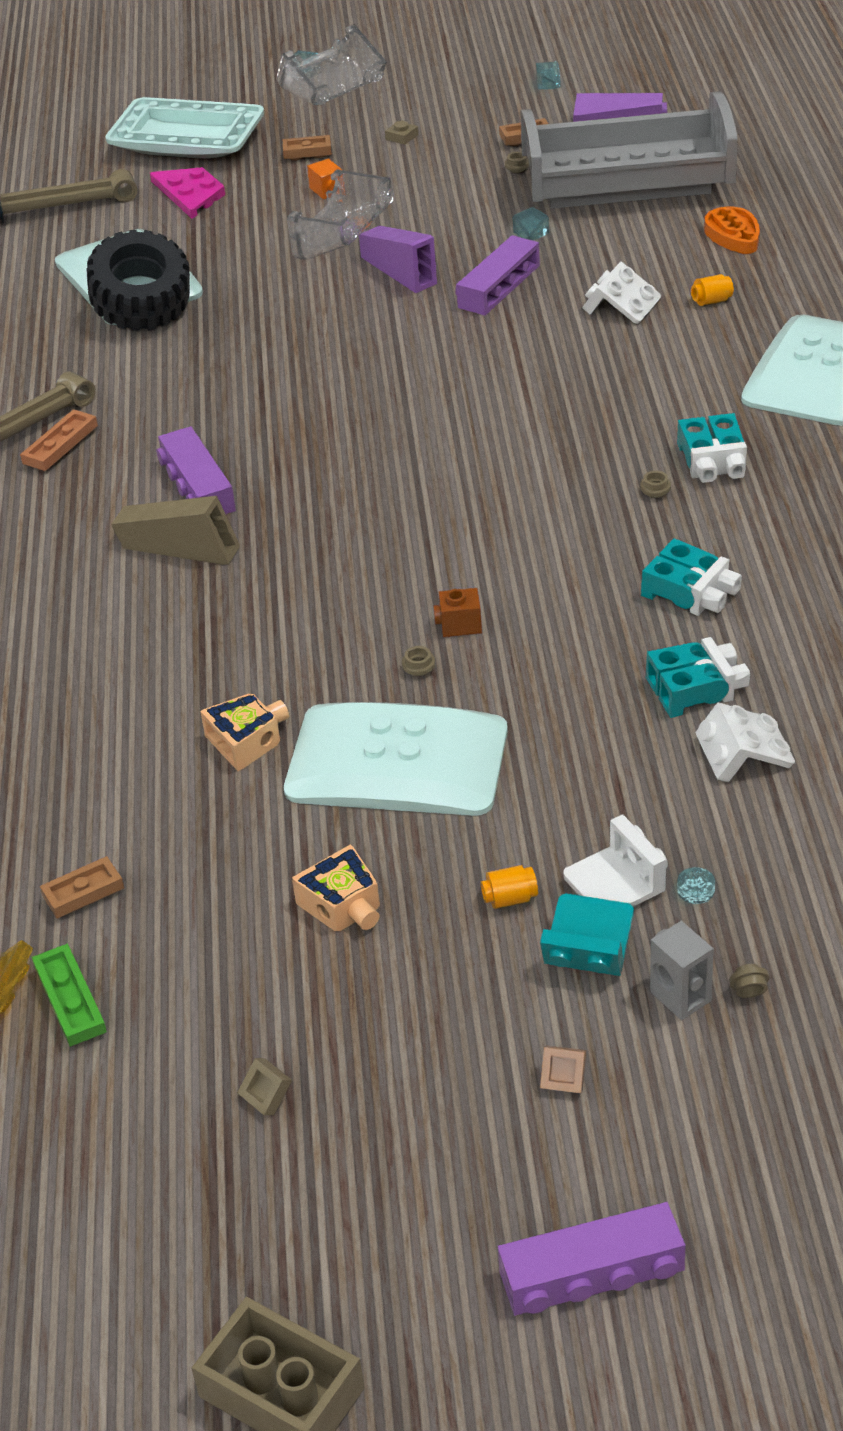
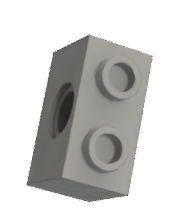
M683 921L676 923L668 929L659 931L651 939L650 992L681 1021L711 1002L714 948Z

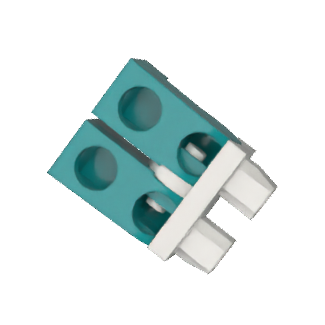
M735 413L708 416V425L705 417L678 420L677 445L679 450L685 454L692 478L699 477L701 482L705 483L714 481L717 475L728 474L732 479L745 476L747 446L743 440ZM719 423H729V428L722 429L716 425ZM689 427H700V432H690L687 429Z
M673 538L659 553V556L657 555L642 570L641 596L653 600L657 595L674 602L680 608H690V613L697 616L705 608L719 613L725 606L727 593L735 596L740 590L742 575L729 570V559L722 556L718 558L709 552Z
M708 637L701 639V644L692 642L647 651L645 678L656 696H659V701L669 717L673 718L683 715V708L704 702L715 704L721 700L723 702L733 701L734 689L749 686L750 670L745 663L736 665L737 654L731 643L717 646L713 639Z

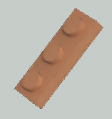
M73 409L20 454L22 464L46 471L98 426L96 416Z

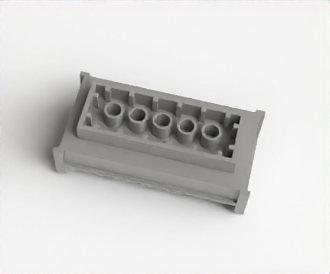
M721 91L709 93V109L536 125L531 109L520 110L522 156H527L532 178V201L538 202L543 201V199H549L551 209L711 194L712 183H736L737 132L730 106Z

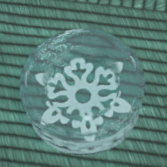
M692 867L685 869L677 878V893L681 899L688 903H705L714 896L715 878L711 872L703 868Z

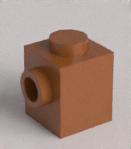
M478 588L438 591L439 605H433L435 625H442L443 637L482 633Z

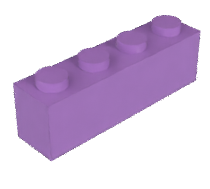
M513 235L510 236L456 284L455 294L457 296L458 308L481 315L489 313L540 266L539 242Z
M191 426L158 436L160 448L156 449L158 460L161 466L166 465L168 476L171 481H176L177 489L181 496H186V499L217 496L225 514L236 511L231 484Z
M668 1202L499 1245V1272L514 1316L523 1313L535 1314L544 1311L549 1306L568 1301L581 1302L598 1293L610 1290H626L636 1283L655 1278H670L677 1272L685 1271L686 1245Z

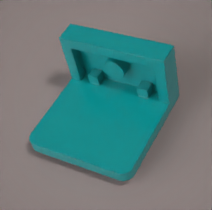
M562 894L558 898L551 930L543 929L540 945L544 964L621 976L634 917L633 906L625 902Z

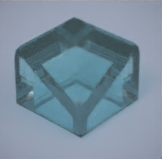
M558 62L536 63V81L539 90L561 87Z
M534 207L519 212L513 216V233L532 241L549 233V217Z

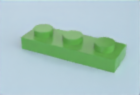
M68 943L31 957L34 968L69 1047L107 1033L105 1022Z

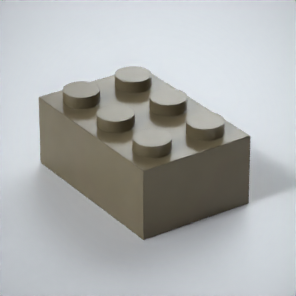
M247 1296L191 1367L200 1398L257 1431H335L365 1389L360 1358Z

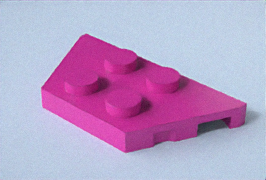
M203 167L150 173L151 182L191 219L198 216L197 209L201 206L207 209L214 201L225 196L224 185Z

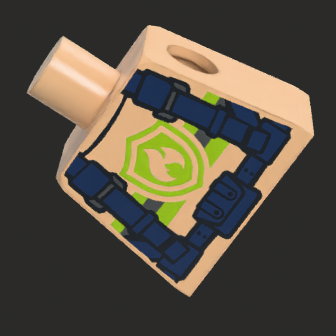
M246 694L200 711L205 737L237 771L244 769L279 744L278 723L289 718L288 709L281 700L265 706L254 694Z
M349 845L292 877L296 904L332 930L341 931L355 922L363 930H369L377 924L380 917L376 911L380 906L378 885L353 846Z

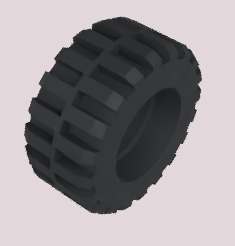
M137 229L129 230V233L121 231L115 233L112 238L108 236L102 240L101 245L98 244L88 257L86 271L90 304L94 307V311L111 325L115 323L118 328L124 330L132 328V331H140V329L146 328L148 331L155 330L156 326L161 325V327H164L170 323V319L175 320L181 315V311L188 304L190 297L189 262L186 260L184 251L174 241H168L167 237L160 233L155 235L149 230L137 232ZM132 276H146L156 281L144 285H132L121 280Z

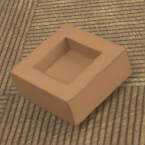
M546 1045L543 1051L540 1088L582 1093L587 1050Z

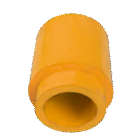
M722 274L698 278L691 287L692 299L699 306L724 302L732 297L734 292L731 278Z
M522 865L486 872V880L480 882L484 902H491L494 909L530 902L531 897L538 896L537 880L532 867L523 868Z

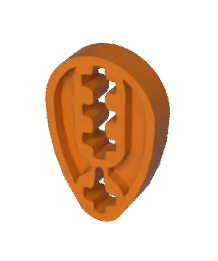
M726 206L713 209L705 215L704 232L713 242L741 254H751L757 251L760 228L757 219L750 211L740 207Z

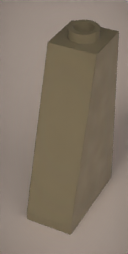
M217 496L123 506L111 523L124 549L227 565L240 547Z

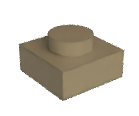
M397 121L385 130L386 140L404 145L419 135L418 126L408 124L406 121Z
M255 1058L237 1093L263 1115H274L292 1080L266 1058Z

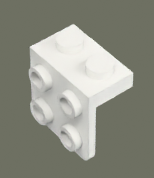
M621 261L611 272L606 270L597 281L598 284L594 283L585 294L588 300L582 308L591 314L606 299L633 323L638 324L659 301L661 295L652 285L644 281Z
M717 702L695 732L717 780L729 783L748 757L786 768H791L795 763L790 747L783 739L776 720L765 713L757 714L746 711L737 705L729 706Z
M622 814L610 820V847L564 869V880L580 896L630 903L634 907L665 891L668 863L662 850L655 848L645 838L642 830L637 825H633Z

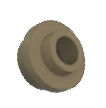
M512 152L507 155L505 168L512 173H522L529 167L527 156H522V152Z
M650 471L641 480L640 489L651 498H659L671 490V482L666 473Z
M424 646L409 648L402 658L403 670L414 676H423L431 672L435 667V657Z
M745 964L735 970V973L730 976L729 982L731 988L736 990L737 996L752 998L767 991V983L770 977L768 970L759 967L756 964Z

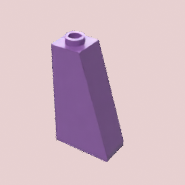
M577 93L573 122L667 113V102H663V93Z
M377 226L359 234L361 258L414 293L437 284L433 236L385 226Z

